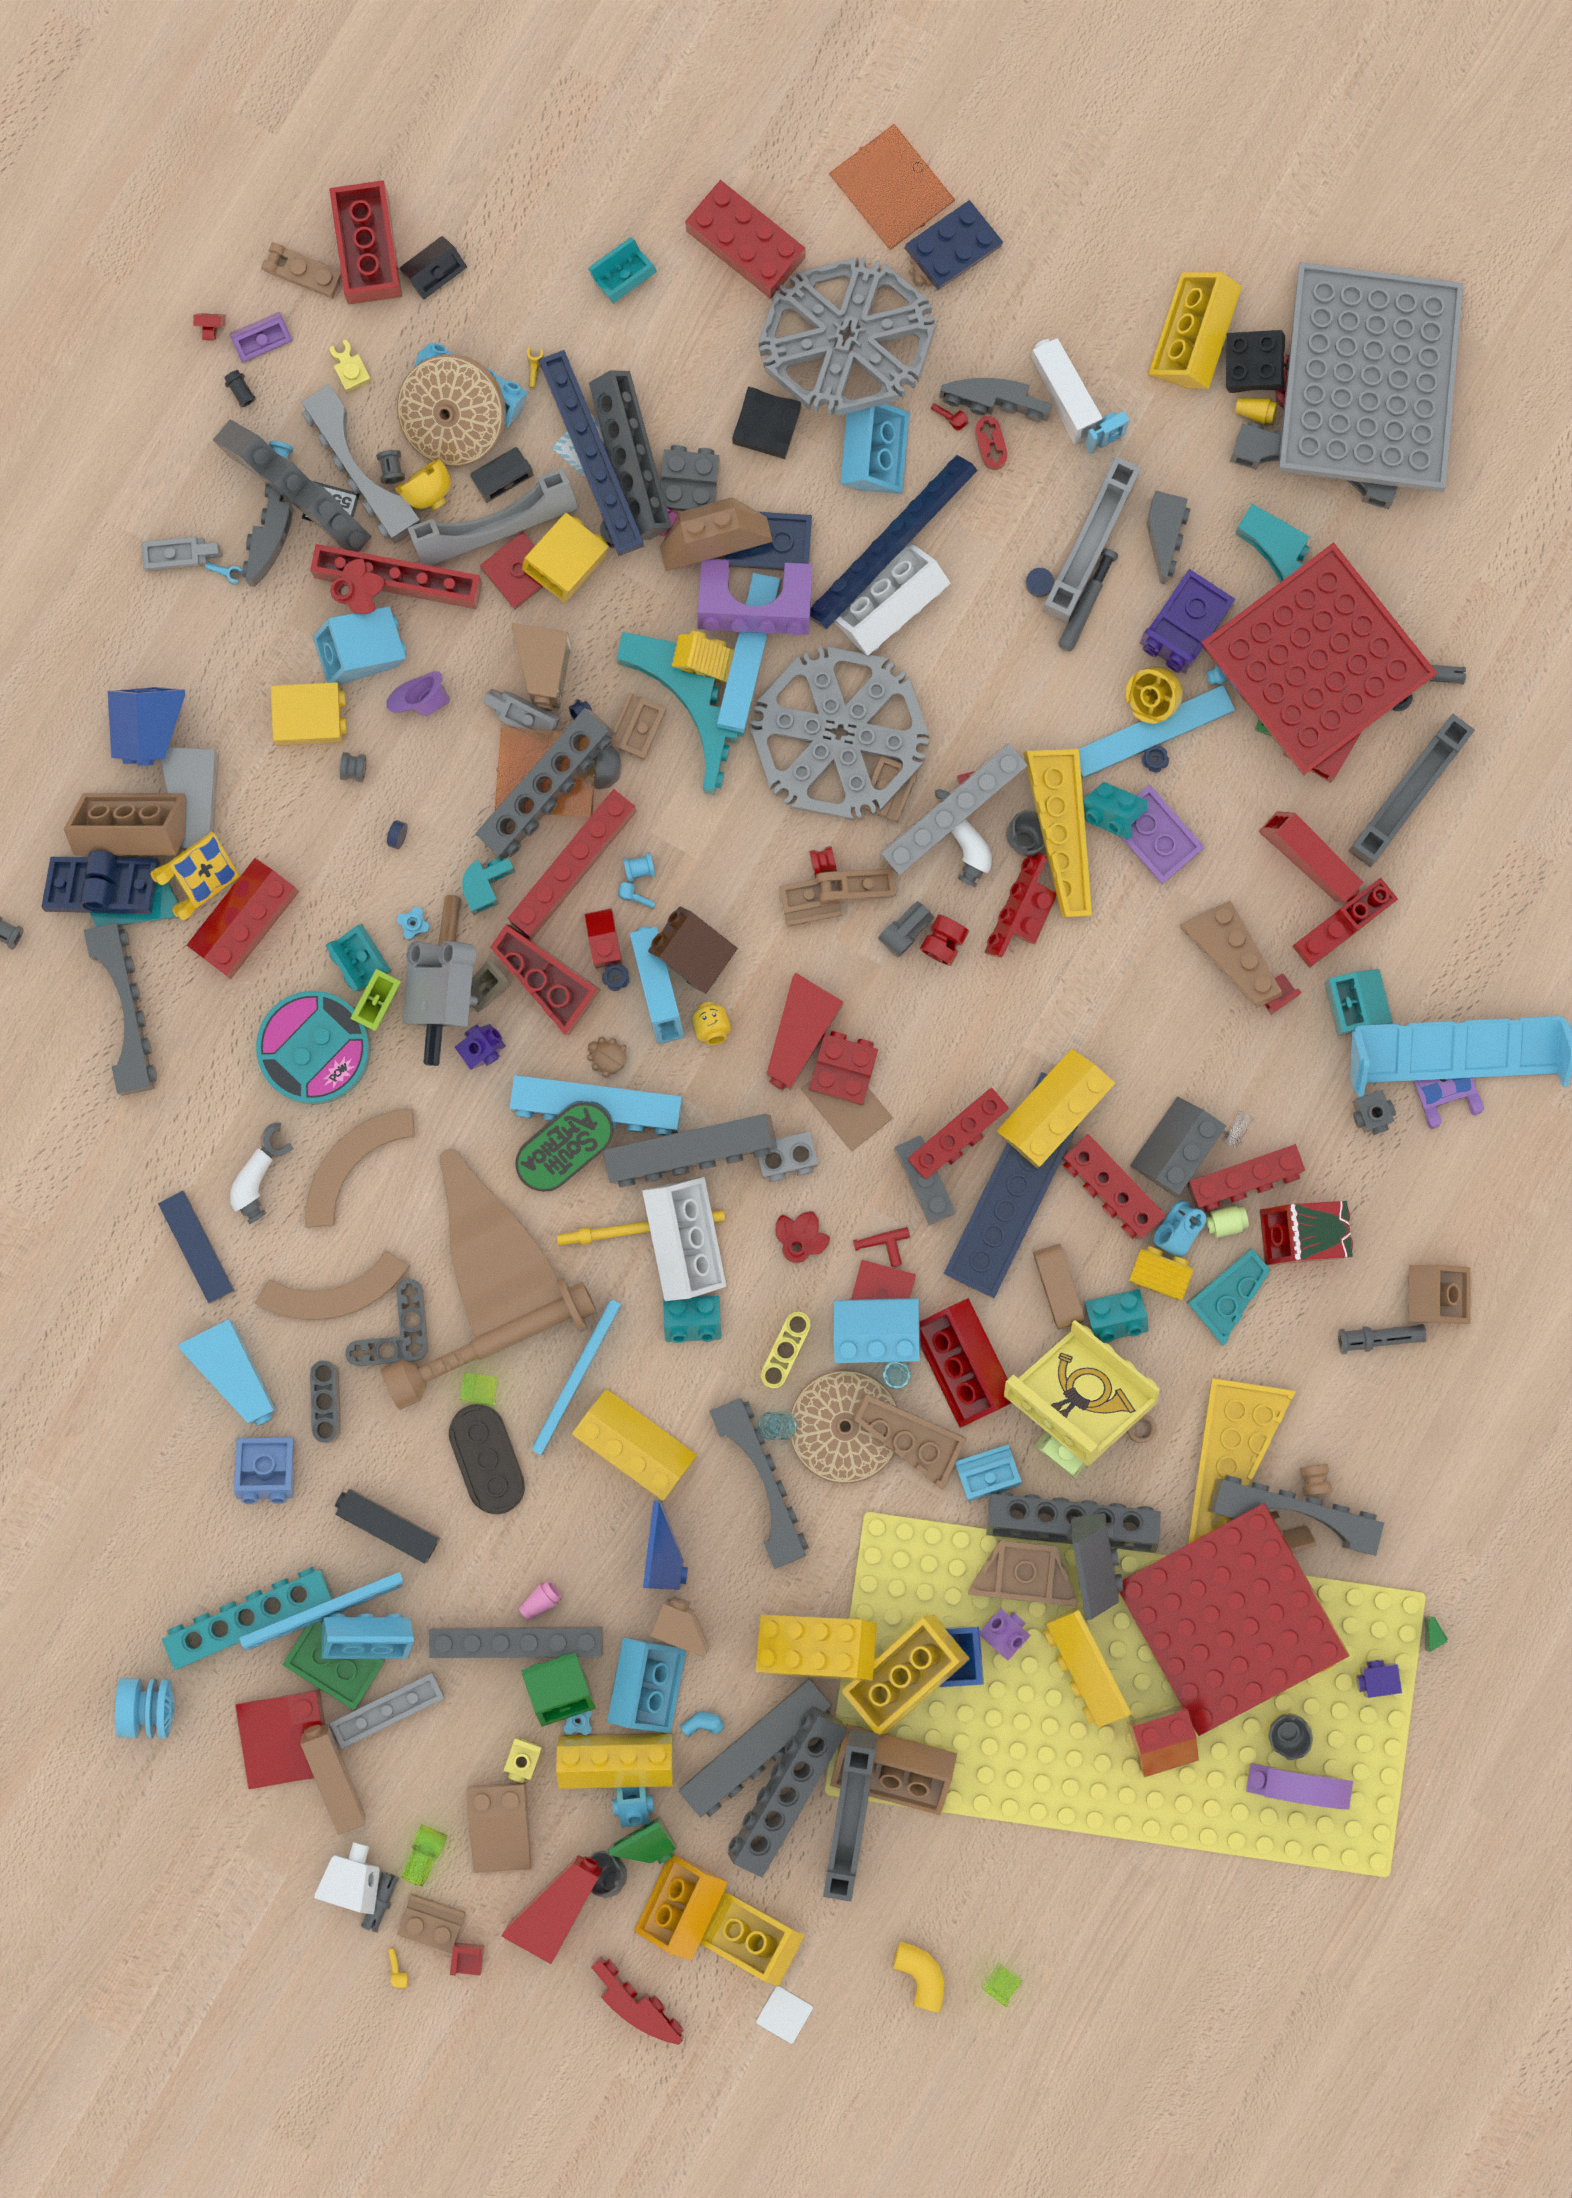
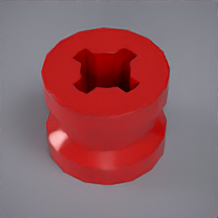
M831 846L825 847L823 851L819 852L816 850L809 851L815 878H817L816 875L819 873L837 872Z

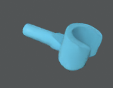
M207 562L205 565L206 569L226 576L229 583L234 585L239 583L238 580L230 577V573L237 571L242 574L240 567L231 566L228 569Z
M626 882L620 884L618 895L621 899L637 901L652 909L654 908L655 902L634 894V884Z

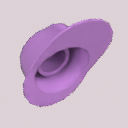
M433 671L401 684L390 694L387 700V708L390 712L394 713L411 709L422 716L431 715L450 702V698L441 684L442 674L439 671Z

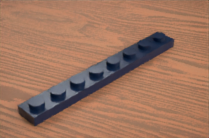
M565 350L539 359L548 386L618 556L644 547L640 532Z
M956 455L949 461L944 469L928 483L924 490L909 503L904 511L890 523L885 531L871 543L865 552L810 608V619L827 630L978 471L973 463L959 455Z

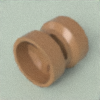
M1328 1464L1300 1468L1301 1477L1304 1478V1481H1307V1484L1303 1486L1304 1496L1332 1492L1331 1483L1325 1481L1329 1473Z

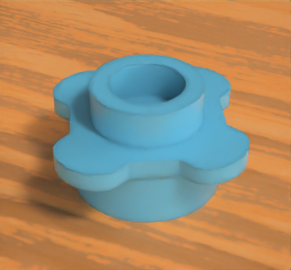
M414 907L411 912L407 914L401 913L397 917V922L402 925L404 930L403 936L406 939H413L414 936L426 933L429 930V924L424 921L422 916L423 910L419 907ZM411 921H415L416 924L412 926Z
M592 1710L567 1718L566 1725L564 1726L565 1733L569 1735L574 1732H581L583 1735L589 1734L592 1730L589 1724ZM580 1718L581 1722L576 1723L575 1719Z

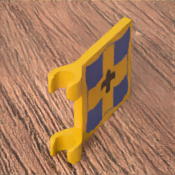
M212 831L169 863L151 872L152 879L160 885L166 884L173 875L188 897L187 900L174 905L172 908L174 915L181 920L188 919L196 908L240 877Z

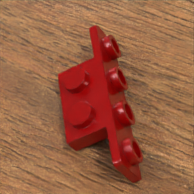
M1037 853L1033 856H1027L1023 860L1020 874L1010 889L1007 903L999 913V920L994 932L987 940L986 954L1002 958L1013 935L1028 943H1036L1057 896L1054 891L1037 882L1047 856Z
M993 1088L988 1089L910 1155L908 1161L923 1179H927L947 1161L950 1165L957 1161L963 1155L961 1149L967 1144L973 1147L985 1136L981 1132L1003 1115L1009 1107Z

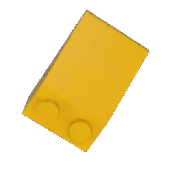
M724 1891L700 1944L764 1982L779 1987L805 1935Z

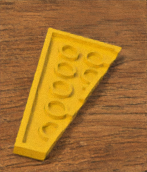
M1211 1378L1187 1544L1231 1521L1232 1518L1207 1512L1215 1479L1224 1480L1225 1475L1242 1479L1241 1485H1249L1296 1391Z

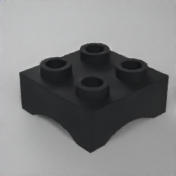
M1282 330L1227 333L1226 388L1229 393L1250 390H1284L1285 335Z
M748 386L741 413L733 433L732 444L786 459L801 410V402L771 395Z

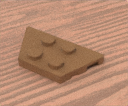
M999 1540L968 1590V1595L1078 1606L1077 1598L1073 1592L1057 1546Z

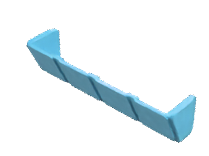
M1562 1016L1519 1018L1518 1020H1510L1509 1018L1466 1020L1463 1023H1455L1454 1021L1409 1023L1402 1026L1400 1024L1360 1025L1352 1032L1350 1079L1357 1097L1364 1096L1366 1083L1558 1073L1562 1087H1568L1572 1074V1029L1569 1021H1566Z

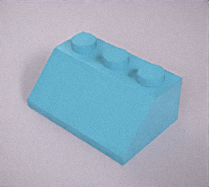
M883 404L847 413L840 484L861 491L896 494L903 492L910 412Z
M919 1298L834 1300L835 1363L920 1361Z
M335 1613L324 1617L321 1625L322 1659H407L414 1643L410 1618H403L401 1614H388L385 1617H374L373 1614H359L357 1617H346L344 1614Z
M623 1637L607 1722L631 1729L671 1733L686 1650L672 1645Z

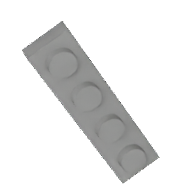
M432 1672L329 1724L341 1749L444 1699L445 1696Z

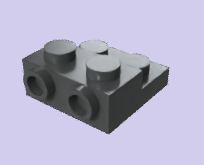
M672 445L670 450L664 449L661 489L666 508L685 511L715 502L720 458L719 455L714 454V450L699 448L698 453L687 452V448L680 445Z

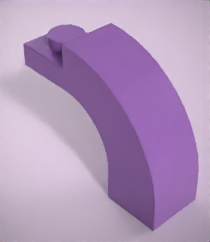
M1250 1763L1246 1792L1294 1803L1349 1810L1353 1781Z

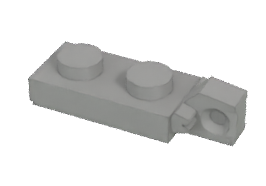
M196 536L141 542L143 568L145 571L195 567L207 564L206 559L221 557V549L217 542L205 544L204 538H197Z
M490 689L483 701L484 704L496 709L495 714L499 716V720L547 744L551 741L561 718L543 708L537 707V705L512 692L504 691L501 693Z

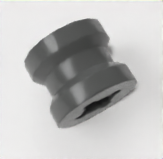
M343 752L340 763V780L354 778L357 782H363L366 772V755L351 756L350 753Z

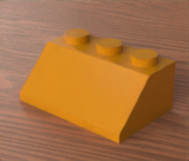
M674 1854L672 1858L666 1861L634 1931L667 1953L692 1961L728 1881Z

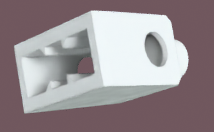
M353 1842L349 1858L334 1855L328 1864L314 1898L359 1913L374 1914L380 1869L377 1866L365 1863L370 1846Z

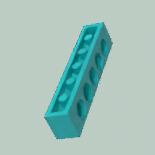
M314 1567L297 1573L299 1579L289 1583L287 1578L272 1584V1591L263 1594L261 1590L245 1596L247 1602L236 1605L235 1601L219 1607L221 1613L210 1617L208 1612L194 1618L195 1624L184 1629L183 1624L167 1630L169 1636L162 1638V1642L174 1670L240 1643L239 1638L335 1599L323 1569L315 1571ZM297 1586H302L307 1591V1597L303 1602H298L293 1597V1591ZM272 1597L277 1598L281 1604V1608L276 1614L271 1613L267 1608V1602ZM244 1609H250L254 1613L255 1618L251 1625H246L241 1620V1613ZM219 1620L226 1622L228 1625V1632L225 1636H219L215 1632V1624ZM192 1632H197L202 1637V1643L198 1648L192 1647L189 1643V1636Z

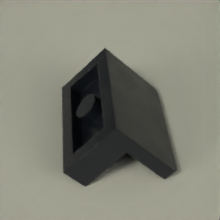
M441 236L399 269L410 280L419 296L424 300L466 269L467 266L456 248L446 238Z
M515 447L475 470L470 476L485 502L488 503L531 478L534 474L527 459L525 460L519 449Z

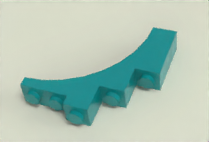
M1251 504L1235 533L1252 545L1264 557L1280 582L1304 565L1297 561V559L1302 561L1310 548L1306 545L1310 536L1254 504Z
M622 632L617 654L618 665L638 670L659 681L688 710L699 731L704 748L705 776L703 790L705 794L715 795L716 788H722L724 772H720L722 761L727 762L730 745L725 744L726 742L737 744L738 736L744 737V733L717 727L721 707L711 706V703H717L719 687H715V678L686 673L672 667V658L675 656L674 652L677 646L676 642Z

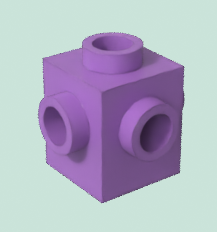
M1001 1608L980 1631V1636L1007 1661L1023 1646L1031 1635L1022 1628L1026 1623L1013 1612L1009 1616Z

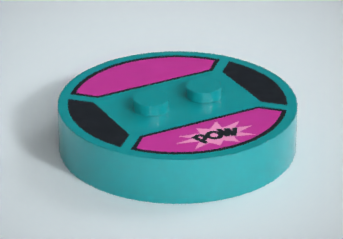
M320 991L296 993L277 1003L262 1021L256 1040L258 1064L270 1085L293 1101L312 1105L333 1102L352 1091L363 1078L371 1054L370 1037L367 1027L350 1019L354 1008L341 998Z

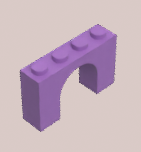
M709 559L702 561L697 612L698 629L734 631L739 633L762 632L764 634L809 635L813 564L785 563L783 590L779 597L767 605L748 606L737 601L729 592V560Z

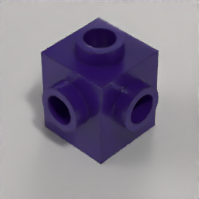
M477 1024L464 1033L466 1038L456 1045L455 1049L469 1069L472 1070L484 1064L488 1066L500 1058L498 1053L506 1045L503 1043L499 1031L492 1027L491 1024L479 1027Z

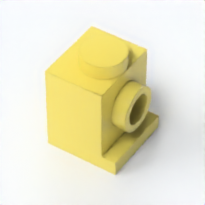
M515 1737L504 1771L509 1772L508 1778L520 1783H524L525 1778L531 1780L543 1745ZM518 1757L526 1758L527 1765L525 1767L517 1765Z

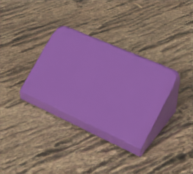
M280 312L230 333L242 363L293 341Z

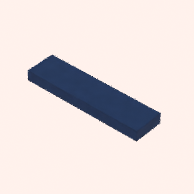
M181 1191L158 1203L207 1302L212 1303L235 1291L185 1191Z

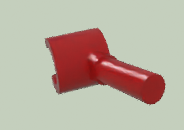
M935 403L931 406V410L945 417L953 429L957 431L963 429L969 423L967 415L961 410L952 415Z

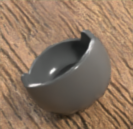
M610 746L606 751L598 753L593 759L595 761L594 765L586 773H581L582 779L590 787L596 789L610 788L620 778L622 766L620 755Z
M1027 810L1016 814L1006 829V838L1009 845L1014 851L1023 856H1033L1041 852L1045 847L1038 814Z
M1291 1713L1278 1716L1270 1725L1268 1737L1271 1746L1275 1752L1284 1756L1287 1760L1303 1758L1311 1750L1313 1742L1312 1729L1308 1722L1300 1716Z
M606 1851L593 1853L590 1858L594 1859L603 1870L592 1889V1893L605 1899L618 1895L627 1880V1869L623 1861L619 1857L610 1856L609 1852Z

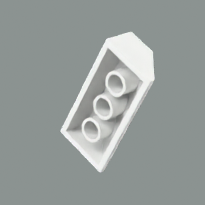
M909 542L834 623L854 646L868 656L877 650L893 633L899 631L909 619L918 614L932 599L940 595L951 583L936 560Z
M705 1177L642 1190L664 1300L689 1299L727 1287Z

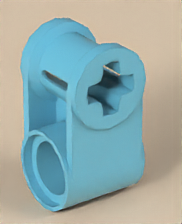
M1179 1200L1172 1206L1169 1214L1156 1230L1154 1243L1173 1256H1184L1206 1223L1205 1213L1200 1209H1193L1188 1201ZM1181 1210L1182 1212L1186 1213L1185 1216L1180 1214L1178 1211ZM1191 1218L1195 1219V1220L1197 1221V1223H1194V1222L1191 1221L1190 1219H1191Z

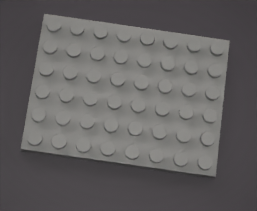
M1299 263L1279 454V472L1444 492L1447 479L1463 283Z

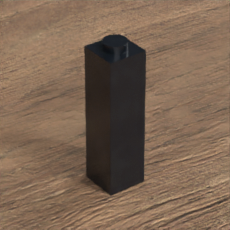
M349 1489L347 1493L342 1492L334 1506L338 1508L335 1515L424 1564L429 1561L441 1539L439 1536L353 1489Z

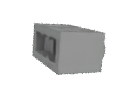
M810 1132L776 1139L778 1148L770 1150L771 1154H777L782 1159L781 1165L776 1169H771L766 1165L765 1160L767 1156L758 1157L763 1179L769 1178L770 1182L786 1179L785 1174L796 1172L797 1176L814 1172L813 1167L818 1166ZM800 1147L807 1149L809 1158L805 1162H797L793 1158L795 1149Z

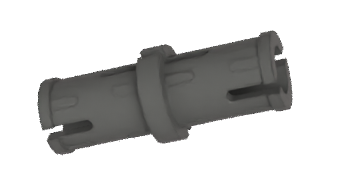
M382 1872L378 1883L374 1914L366 1913L361 1923V1927L369 1931L372 1929V1932L378 1933V1928L386 1909H390L392 1903L389 1901L399 1881V1877L393 1874L388 1875L389 1873Z

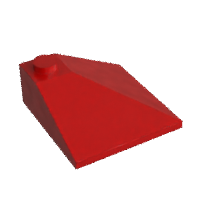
M320 1690L235 1704L248 1789L314 1778L301 1747V1734L311 1726L326 1725Z

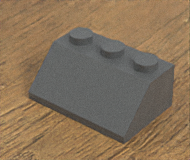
M1177 1096L1130 1166L1174 1197H1178L1218 1140L1226 1125L1205 1110Z
M1105 1513L1071 1518L1072 1544L1086 1620L1095 1618L1119 1603V1591H1124L1122 1576L1115 1573L1114 1567L1119 1565L1117 1548L1111 1549L1110 1540H1115L1113 1523H1107Z

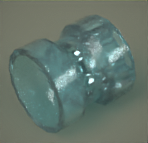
M890 1362L884 1368L882 1376L888 1387L900 1389L909 1383L911 1371L904 1362Z
M766 1412L758 1421L759 1433L766 1440H788L792 1438L797 1429L794 1416L788 1412Z

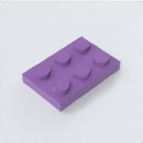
M1149 785L1137 795L1148 800V810L1131 824L1132 837L1128 840L1123 837L1120 838L1162 885L1205 847Z

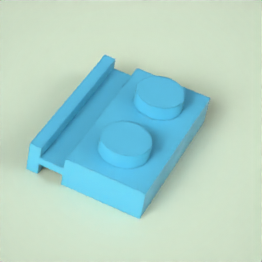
M1125 411L1116 414V412L1108 414L1102 419V423L1097 431L1094 432L1093 428L1089 430L1085 446L1090 454L1094 453L1096 446L1100 445L1103 448L1126 434L1130 420Z
M1009 1444L955 1462L968 1502L1022 1485Z

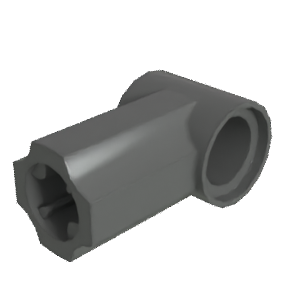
M917 901L897 922L893 921L880 934L878 939L898 958L913 944L914 938L934 919V916L923 904Z

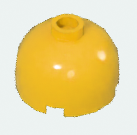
M438 458L437 461L434 460L410 475L409 482L405 484L402 481L395 487L397 494L411 508L422 510L430 507L432 510H435L446 502L444 496L450 490L451 477L441 458Z
M1153 666L1140 670L1129 679L1125 698L1127 703L1130 702L1134 710L1132 713L1135 717L1143 722L1155 724L1167 720L1178 711L1182 703L1183 689L1180 680L1173 672L1165 667Z

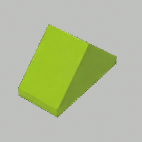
M376 969L350 1019L376 1032L393 1003L401 981Z

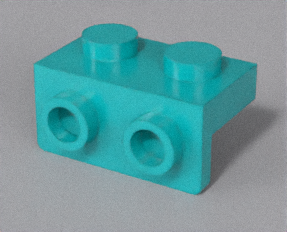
M633 237L618 245L588 268L596 286L613 304L657 272L653 263L639 249Z
M1103 782L1083 799L1085 820L1088 823L1127 840L1132 837L1131 824L1148 810V800L1106 782Z
M363 924L355 926L338 940L326 944L331 960L338 965L344 975V981L354 992L366 989L376 969L386 974L391 972V969Z
M1140 1289L1085 1301L1091 1330L1094 1336L1103 1343H1109L1115 1339L1127 1336H1139L1149 1331L1148 1316Z
M719 1296L692 1297L670 1301L663 1299L666 1342L683 1343L685 1341L699 1340L710 1342L722 1338Z

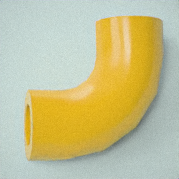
M899 1941L892 1969L905 1972L915 1979L917 1988L913 2006L940 2013L945 1990V1980L940 1965L929 1952L913 1944Z

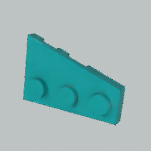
M169 881L164 885H160L157 882L152 914L90 913L96 927L113 923L124 926L131 925L132 923L161 921L162 919H177L179 917L174 915L172 908L179 902Z
M1250 1248L1186 1302L1222 1346L1228 1341V1336L1235 1325L1239 1323L1243 1316L1242 1313L1250 1300L1256 1295L1270 1269L1254 1249Z

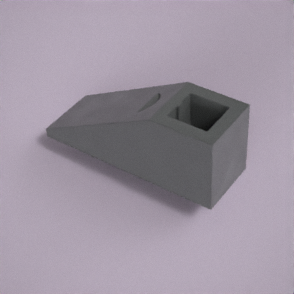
M1155 491L1146 525L1160 583L1165 584L1167 576L1173 577L1177 561L1172 560L1174 550L1180 551L1184 536L1179 534L1181 524H1187L1191 509L1186 508L1187 498Z

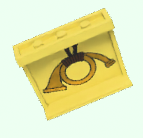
M1074 1320L1071 1332L1019 1378L1012 1375L1006 1381L1004 1397L1089 1467L1157 1404L1160 1389L1152 1379L1144 1377L1139 1373L1130 1361L1124 1360L1117 1355L1109 1344L1103 1343L1095 1337L1087 1326H1082Z

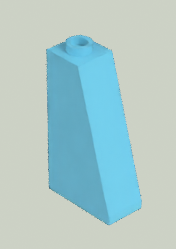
M646 926L630 933L657 1043L662 1044L685 1038L667 965L648 952L653 938L659 934L657 926L652 928Z
M228 1319L178 1344L185 1356L247 1423L252 1424L256 1422L257 1426L273 1419L271 1414L276 1412L277 1409L233 1320Z

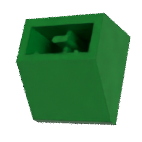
M576 1652L564 1654L554 1660L537 1663L521 1670L535 1714L542 1727L596 1709L589 1681Z

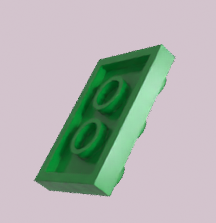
M323 1621L305 1627L282 1666L349 1708L356 1710L384 1665L385 1660L322 1659L321 1625Z

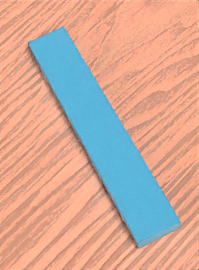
M753 573L746 605L763 606L776 600L780 578ZM741 632L738 634L717 727L744 733L768 634L762 632Z
M1224 685L1181 703L1178 711L1167 720L1155 724L1141 721L1080 748L1082 779L1138 755L1153 746H1158L1233 713L1235 709Z
M610 1300L535 1441L532 1451L540 1455L544 1454L622 1307L620 1303L614 1300Z
M400 1572L242 1636L239 1638L242 1649L246 1652L319 1622L330 1614L343 1612L399 1589L403 1586Z

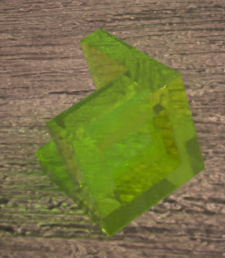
M464 1372L460 1400L495 1406L498 1378Z
M998 1963L983 1983L982 1988L983 1991L1007 2007L1010 2003L1009 1999L1022 1980Z

